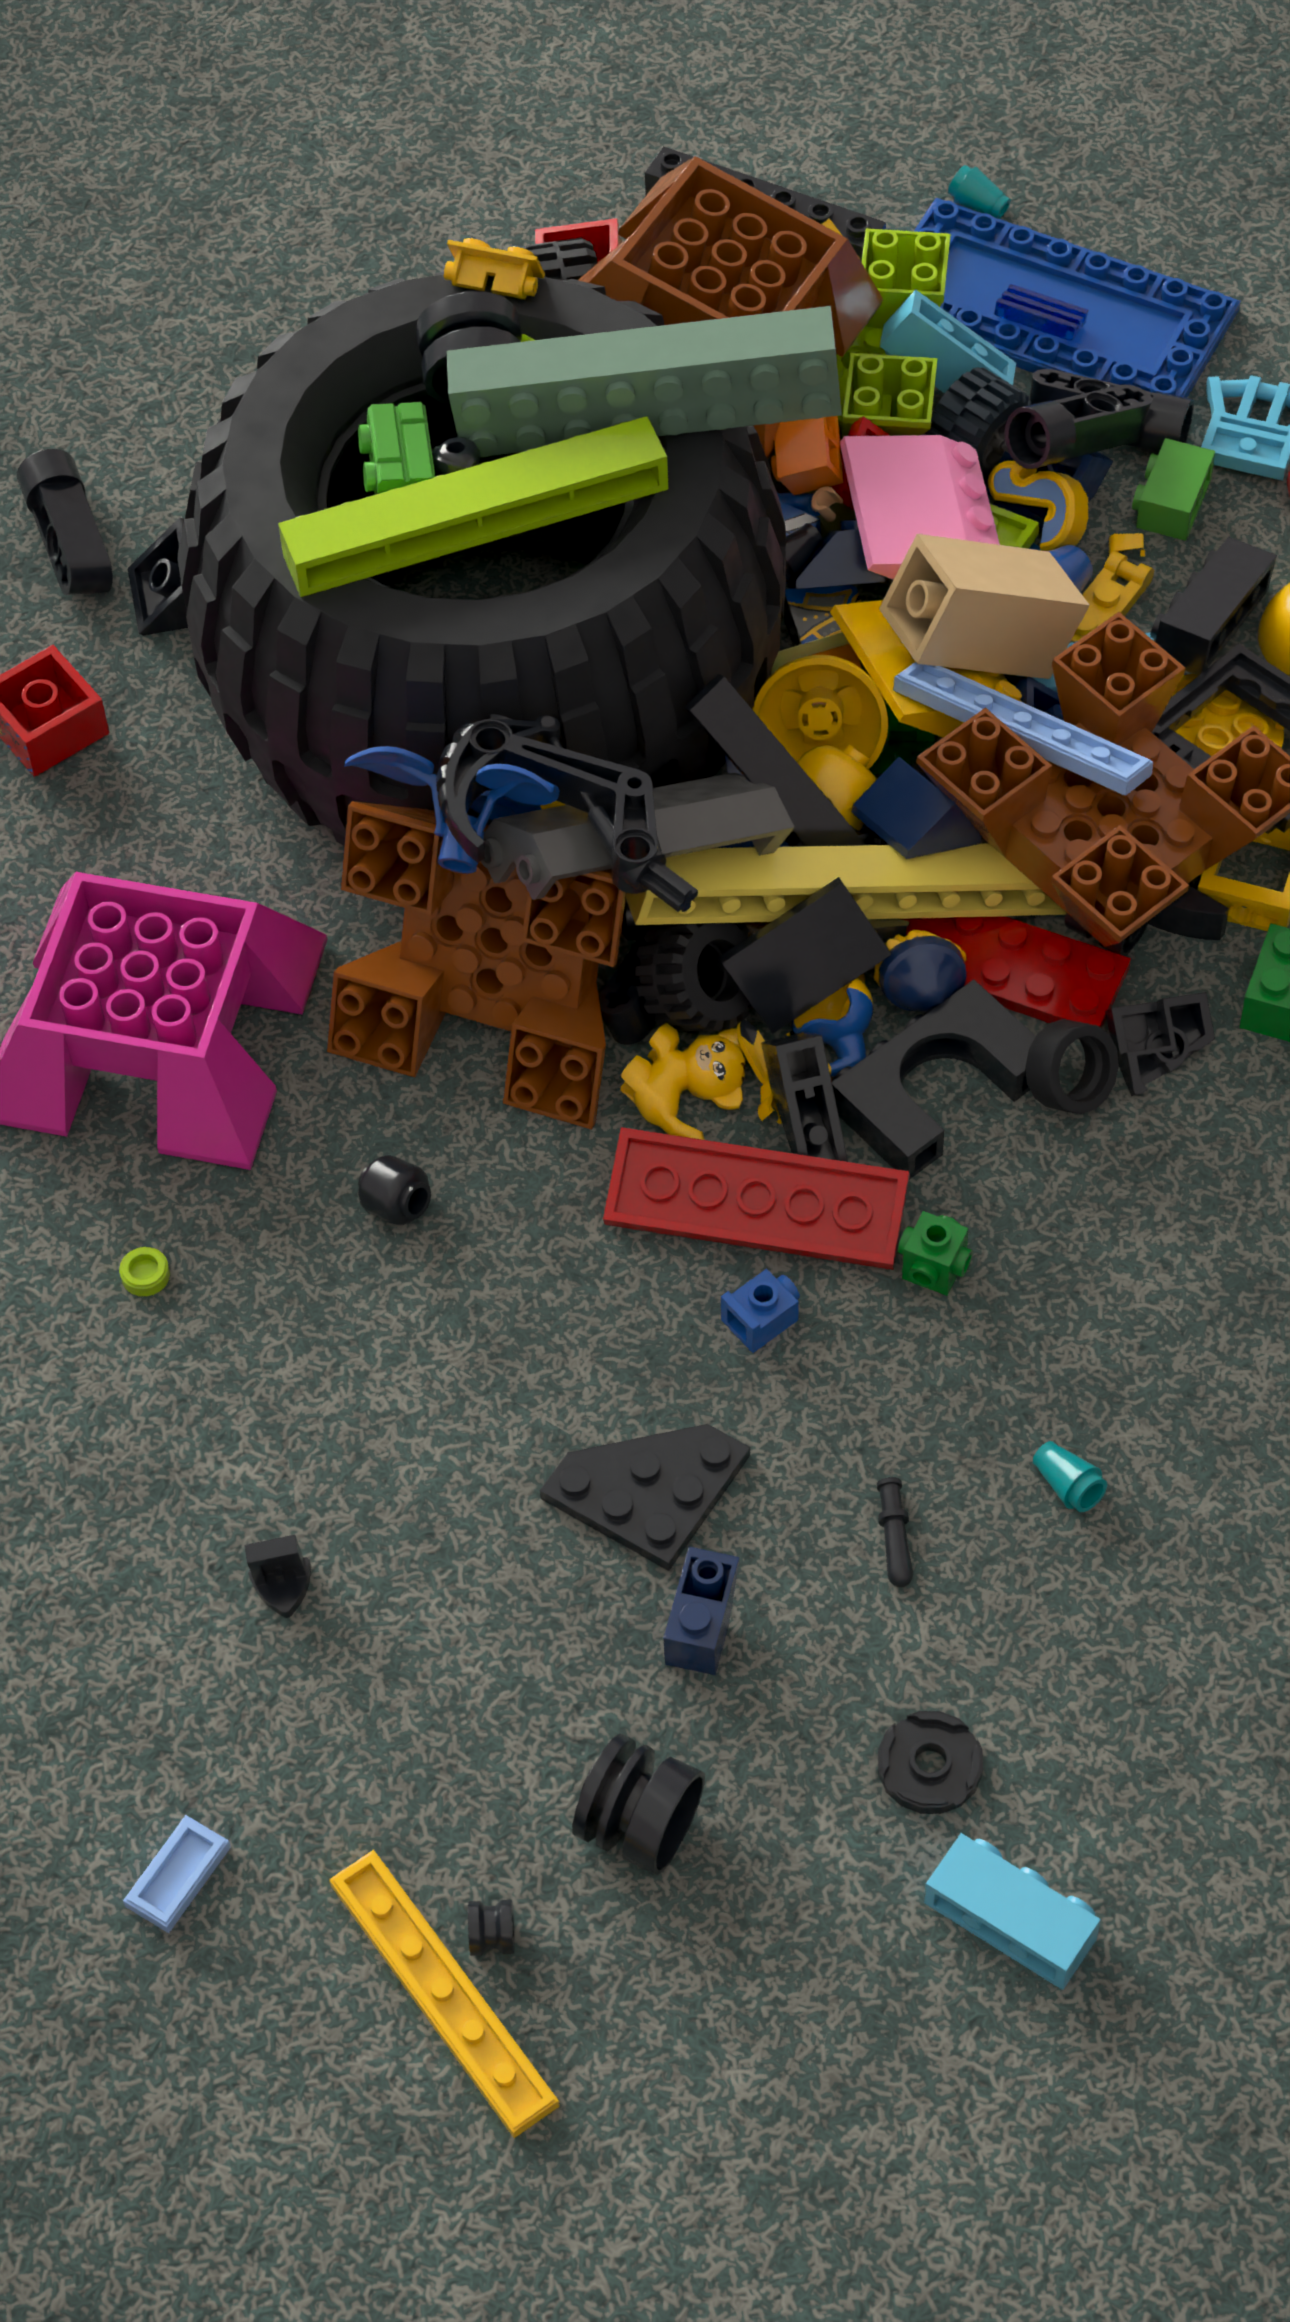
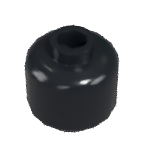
M391 1155L378 1157L362 1171L359 1177L358 1195L361 1206L369 1214L391 1224L401 1226L419 1218L424 1214L431 1201V1189L427 1174L420 1167Z

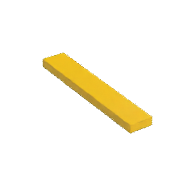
M374 1850L329 1879L335 1893L513 2138H516L560 2107L559 2100Z

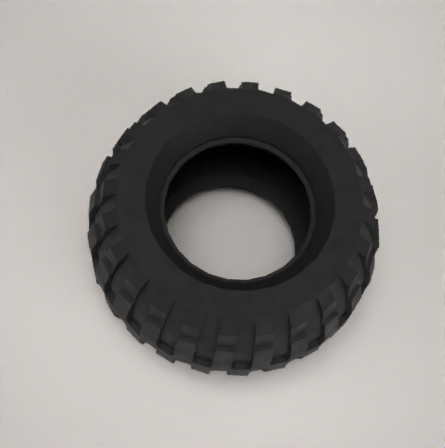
M437 272L435 276L410 280L399 278L368 289V294L348 301H334L308 317L307 326L297 332L279 335L258 356L256 372L235 379L222 402L221 418L216 425L207 429L202 462L195 463L179 546L178 564L197 676L211 697L212 705L221 723L245 761L253 759L266 784L270 785L308 826H327L332 830L336 842L345 846L348 805L352 801L435 811L432 789L429 785H411L355 766L344 767L348 757L373 747H397L418 754L434 764L433 774L437 775L441 754L448 744L453 743L455 732L463 724L490 719V714L506 716L513 720L536 721L539 716L543 715L552 716L560 722L559 742L564 749L641 770L650 776L653 788L713 777L726 762L725 754L684 707L712 679L720 674L728 680L753 710L757 694L768 679L780 649V624L783 618L786 589V525L779 497L771 479V467L758 433L753 426L657 436L667 455L668 490L454 552L459 553L485 548L539 550L570 558L584 565L583 568L568 578L527 593L481 600L427 598L383 585L408 568L430 561L426 560L300 597L283 557L278 523L375 495L374 491H365L363 466L364 462H370L369 454H360L358 427L359 425L367 424V410L371 404L393 403L394 406H398L400 403L422 402L426 409L432 452L435 446L441 445L448 439L458 437L451 406L439 403L428 395L424 385L421 367L422 355L418 346L416 326L419 316L430 304L448 295L466 291L493 293L491 289L495 276L488 275L484 291L452 286L450 280L444 279V272ZM544 277V279L538 278L536 295L534 297L527 295L526 299L500 295L515 305L520 319L522 334L534 340L665 325L661 314L635 301H616L606 296L605 287L575 279L559 281ZM518 453L480 457V462H490ZM470 807L467 815L478 819L480 813ZM489 818L486 825H490L493 820Z

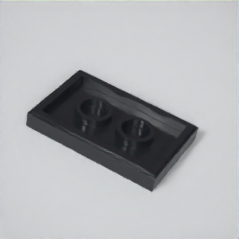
M838 877L719 958L773 1034L892 954L840 877Z

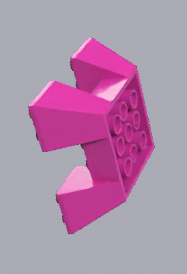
M75 872L59 891L33 960L34 968H39L33 986L9 1027L0 1047V1125L67 1137L92 1069L157 1081L158 1153L251 1170L277 1089L275 1084L232 1036L231 1031L241 1004L303 1015L327 943V934L255 902Z

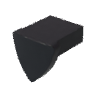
M296 1535L244 1545L247 1564L250 1569L248 1574L257 1594L276 1613L285 1618L291 1617L307 1593L312 1567L310 1560L307 1557H303Z

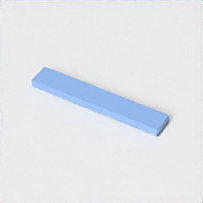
M915 662L894 677L893 691L961 722H966L986 707L1045 760L1124 796L1152 775L1153 761L942 666L923 665Z

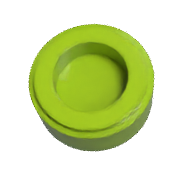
M140 1247L130 1251L123 1257L119 1266L123 1286L128 1292L136 1296H151L160 1292L167 1285L170 1278V1269L165 1255L151 1247Z

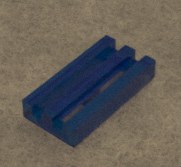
M1010 284L1007 291H1004L1002 297L996 301L994 314L1021 325L1072 341L1085 325L1089 310Z

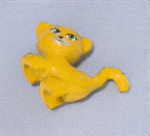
M665 1023L658 1028L649 1041L653 1049L647 1057L653 1063L650 1064L648 1060L639 1055L635 1056L621 1074L625 1082L621 1086L620 1091L635 1103L638 1111L648 1123L661 1127L667 1134L705 1140L702 1131L683 1123L677 1118L682 1091L688 1090L698 1098L712 1100L721 1109L732 1110L740 1108L743 1102L741 1085L745 1078V1057L737 1039V1029H726L717 1035H699L687 1049L680 1051L678 1050L680 1039L677 1030Z

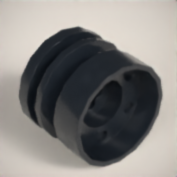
M620 1733L613 1737L604 1748L584 1782L573 1818L572 1835L588 1843L596 1838V1846L608 1852L626 1834L623 1843V1859L658 1876L672 1861L693 1822L705 1785V1773L673 1757H669L662 1762L652 1775L655 1763V1750L645 1744L636 1749V1741Z

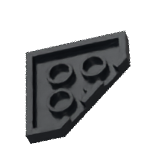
M704 1424L572 1451L565 1455L540 1490V1498L669 1571L750 1457V1447L713 1426Z

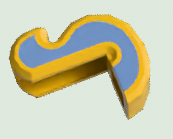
M1004 461L994 467L988 478V488L994 500L1048 508L1040 543L1041 551H1050L1065 545L1075 546L1080 542L1088 522V497L1080 482L1058 472H1037L1036 468L1026 469L1015 461Z

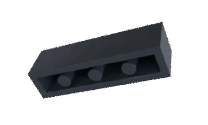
M1228 536L1217 551L1212 549L1208 553L1202 570L1193 571L1183 593L1180 591L1176 592L1167 613L1160 612L1152 626L1150 637L1155 639V642L1182 664L1185 667V671L1199 676L1211 665L1267 593L1277 555Z

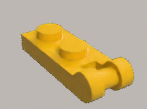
M1113 551L1107 558L1104 568L1082 594L1090 606L1070 642L1080 640L1117 612L1125 616L1150 585L1154 576V569L1143 563H1140L1138 566L1127 561L1128 557L1126 555ZM1120 577L1129 581V583L1123 586L1115 581Z

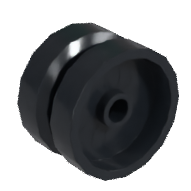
M466 291L448 295L430 304L422 312L417 322L416 333L419 350L422 355L423 380L428 395L439 403L451 406L448 394V350L521 342L520 319L514 304L505 297L490 292Z

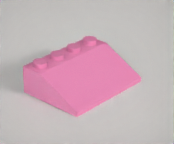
M942 435L844 436L839 442L869 571L894 580L916 534L1000 545L976 449L969 444L957 442Z

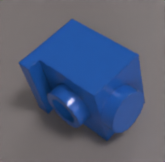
M765 1269L732 1294L727 1291L721 1296V1321L754 1353L798 1321L799 1292L787 1276L781 1275L775 1278L768 1269Z

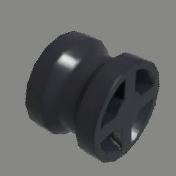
M512 1899L500 1900L496 1906H485L480 1901H468L470 1956L482 1955L487 1949H498L502 1954H514V1911Z

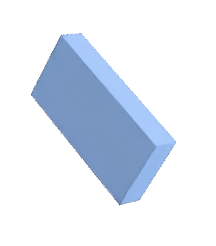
M185 1815L123 1900L125 1907L167 1933H170L231 1848L229 1840Z

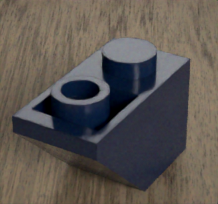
M688 1547L663 1638L665 1665L716 1676L729 1627L739 1568V1557Z

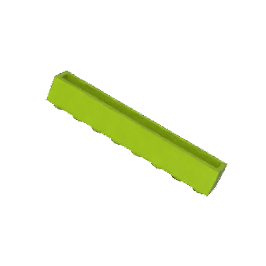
M648 416L622 422L601 430L577 435L570 439L529 449L525 452L484 462L470 468L439 475L432 479L391 489L387 492L280 522L278 526L283 557L300 597H304L668 490L667 455Z

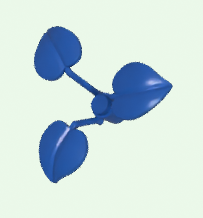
M390 746L369 748L347 758L344 767L355 766L411 785H429L432 789L436 817L434 834L443 837L438 864L447 870L458 873L476 872L478 863L455 840L441 812L436 787L437 775L433 774L434 764L431 761L408 750ZM509 764L486 765L478 770L475 780L477 783L492 790L482 793L470 806L473 810L480 813L478 819L469 815L467 817L474 831L484 839V829L489 818L493 820L494 818L541 810L540 805L551 804L558 799L560 790L556 785L543 780L526 769Z

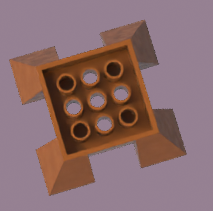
M696 156L657 181L619 228L618 235L626 240L579 279V281L605 287L606 296L616 301H635L661 314L665 325L831 306L836 354L841 357L846 354L883 301L881 294L846 237ZM780 422L753 425L758 433L767 459L775 450L774 438Z
M1117 612L1053 658L1052 669L1065 722L1153 761L1152 775L1126 796L1045 760L986 707L918 755L916 763L937 788L958 805L984 840L1105 947L1123 941L1186 893L1189 888L1188 883L1198 875L1254 841L1290 813V756L1254 725L1196 769H1193L1152 733L1182 679L1185 667L1120 612Z
M352 801L348 805L341 890L405 908L402 940L342 965L334 971L327 1052L415 1078L445 1013L511 1031L503 1104L592 1130L596 1123L606 1048L596 983L598 966L600 963L614 967L617 963L626 893L619 890L613 884L611 869L556 880L544 898L533 900L525 884L520 881L516 868L505 882L494 883L488 869L484 867L481 861L478 863L477 870L474 873H458L440 866L438 858L443 837L434 834L436 828L435 811Z

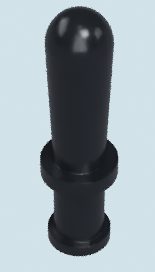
M888 1477L877 1482V1490L880 1492L882 1512L878 1515V1523L884 1527L888 1579L895 1587L902 1588L909 1585L913 1578L905 1524L909 1522V1515L902 1508L900 1492L902 1480L896 1477Z

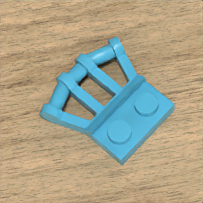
M1252 375L1249 379L1220 381L1219 376L1208 377L1206 393L1207 401L1210 403L1212 418L1201 447L1215 451L1214 465L1283 481L1290 462V424L1288 426L1278 424L1285 407L1290 408V384L1280 382L1277 386L1261 382V377ZM1243 397L1237 415L1225 412L1223 398ZM1257 399L1272 402L1266 422L1249 418Z

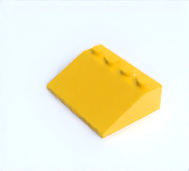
M883 600L834 605L830 611L831 615L899 722L940 737H945L964 723L893 691L894 677L915 663V660L879 610ZM944 667L1022 702L1020 700L1022 698L1021 692L1009 683L1001 673Z

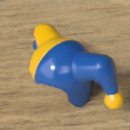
M864 974L792 1021V1029L795 1034L807 1031L822 1035L823 1043L829 1044L835 1051L838 1059L828 1063L830 1076L835 1077L843 1068L847 1066L853 1067L866 1058L862 1034L868 1028L873 1016V999L865 984Z

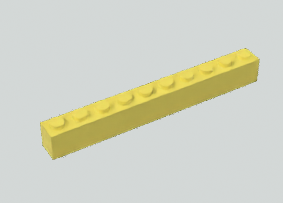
M980 843L910 859L903 857L890 845L778 847L774 853L760 856L755 847L711 848L666 858L665 866L698 890L697 897L691 901V907L686 912L681 910L677 912L649 890L638 894L626 893V900L635 925L772 922L838 877H840L868 919L1066 915V912L989 843Z

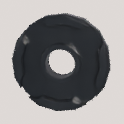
M918 1711L907 1715V1719L900 1721L896 1726L893 1724L885 1732L878 1748V1775L886 1793L900 1806L920 1814H943L961 1807L975 1794L983 1775V1749L978 1739L976 1741L974 1735L969 1731V1727L959 1718L941 1711ZM934 1751L944 1758L946 1764L937 1772H925L917 1766L915 1759L922 1752Z

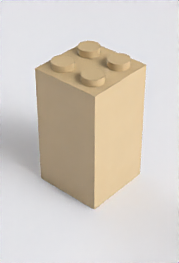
M916 534L879 610L917 664L1050 679L1053 674V658L1066 650L1090 605L1048 551Z

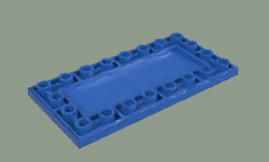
M935 198L914 230L915 232L951 234L944 302L940 307L1016 362V367L1032 373L1041 369H1054L1114 384L1132 385L1153 393L1159 391L1187 398L1240 309V300L1225 296L1220 292L1210 291L1181 279L1148 270L1143 266L1110 257L1105 253L1095 252L1069 243L1066 240L1033 231L1028 227L995 218L990 214L965 208L952 201Z

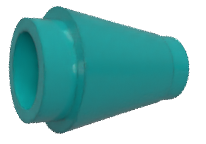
M962 166L953 177L948 188V194L954 197V203L980 213L990 214L998 219L1007 212L1011 204V199L1005 196L978 167Z
M1053 1441L1044 1443L1034 1454L1033 1464L1039 1469L1040 1473L1067 1508H1075L1079 1512H1086L1092 1509L1104 1496L1107 1482L1102 1478L1100 1468L1058 1446Z

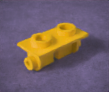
M466 238L463 242L448 240L447 242L455 260L454 262H446L444 279L450 280L452 286L484 291L488 275L495 276L491 289L494 294L526 299L527 295L533 297L536 295L538 278L544 279L545 273L538 257L527 249L509 247L506 251L490 248L487 243L473 238Z

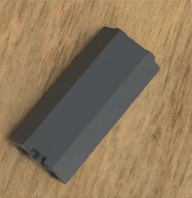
M735 772L653 788L657 836L662 854L666 858L751 840L759 856L774 853L795 828L774 786L765 783L754 784L746 781V776ZM569 805L494 818L485 831L483 839L485 841V859L481 862L488 869L494 883L505 882L516 868L520 881L525 884L533 900L544 898L556 880L612 868V857L588 819V812Z

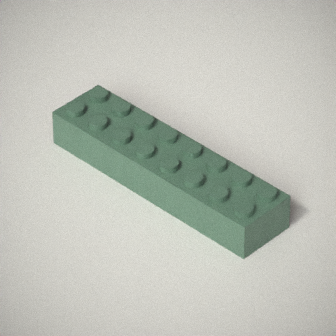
M831 306L447 351L448 394L457 436L473 441L480 450V457L525 452L529 449L542 447L648 416L657 436L842 415Z

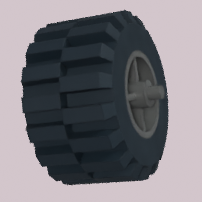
M979 367L973 368L955 381L941 397L932 413L931 428L924 435H942L957 442H965L976 449L986 485L990 473L998 465L1004 452L1009 453L1005 441V427L1009 416L1014 410L1031 405V401H1029V396L987 369L983 367L981 369Z

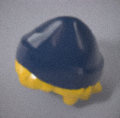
M913 930L905 937L898 934L894 939H889L886 942V946L892 955L875 965L874 979L881 987L882 992L895 1006L908 1011L932 1010L960 990L966 982V953L959 945L952 943L949 939L941 938L927 931Z

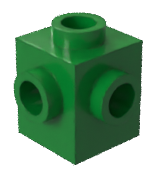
M923 1211L915 1227H906L899 1242L898 1253L903 1255L902 1279L948 1296L957 1276L964 1277L972 1259L973 1250L967 1248L969 1228L960 1225L951 1217L944 1215L936 1216Z

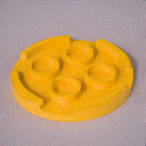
M1183 675L1172 697L1194 680L1197 675ZM1228 690L1221 693L1175 731L1210 756L1216 754L1253 725L1280 748H1282L1284 742L1283 726Z

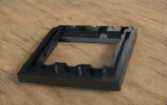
M1238 643L1171 697L1152 733L1193 769H1196L1212 756L1175 731L1225 690H1228L1290 731V676ZM1290 813L1268 829L1266 833L1270 834L1276 828L1283 833L1290 828Z

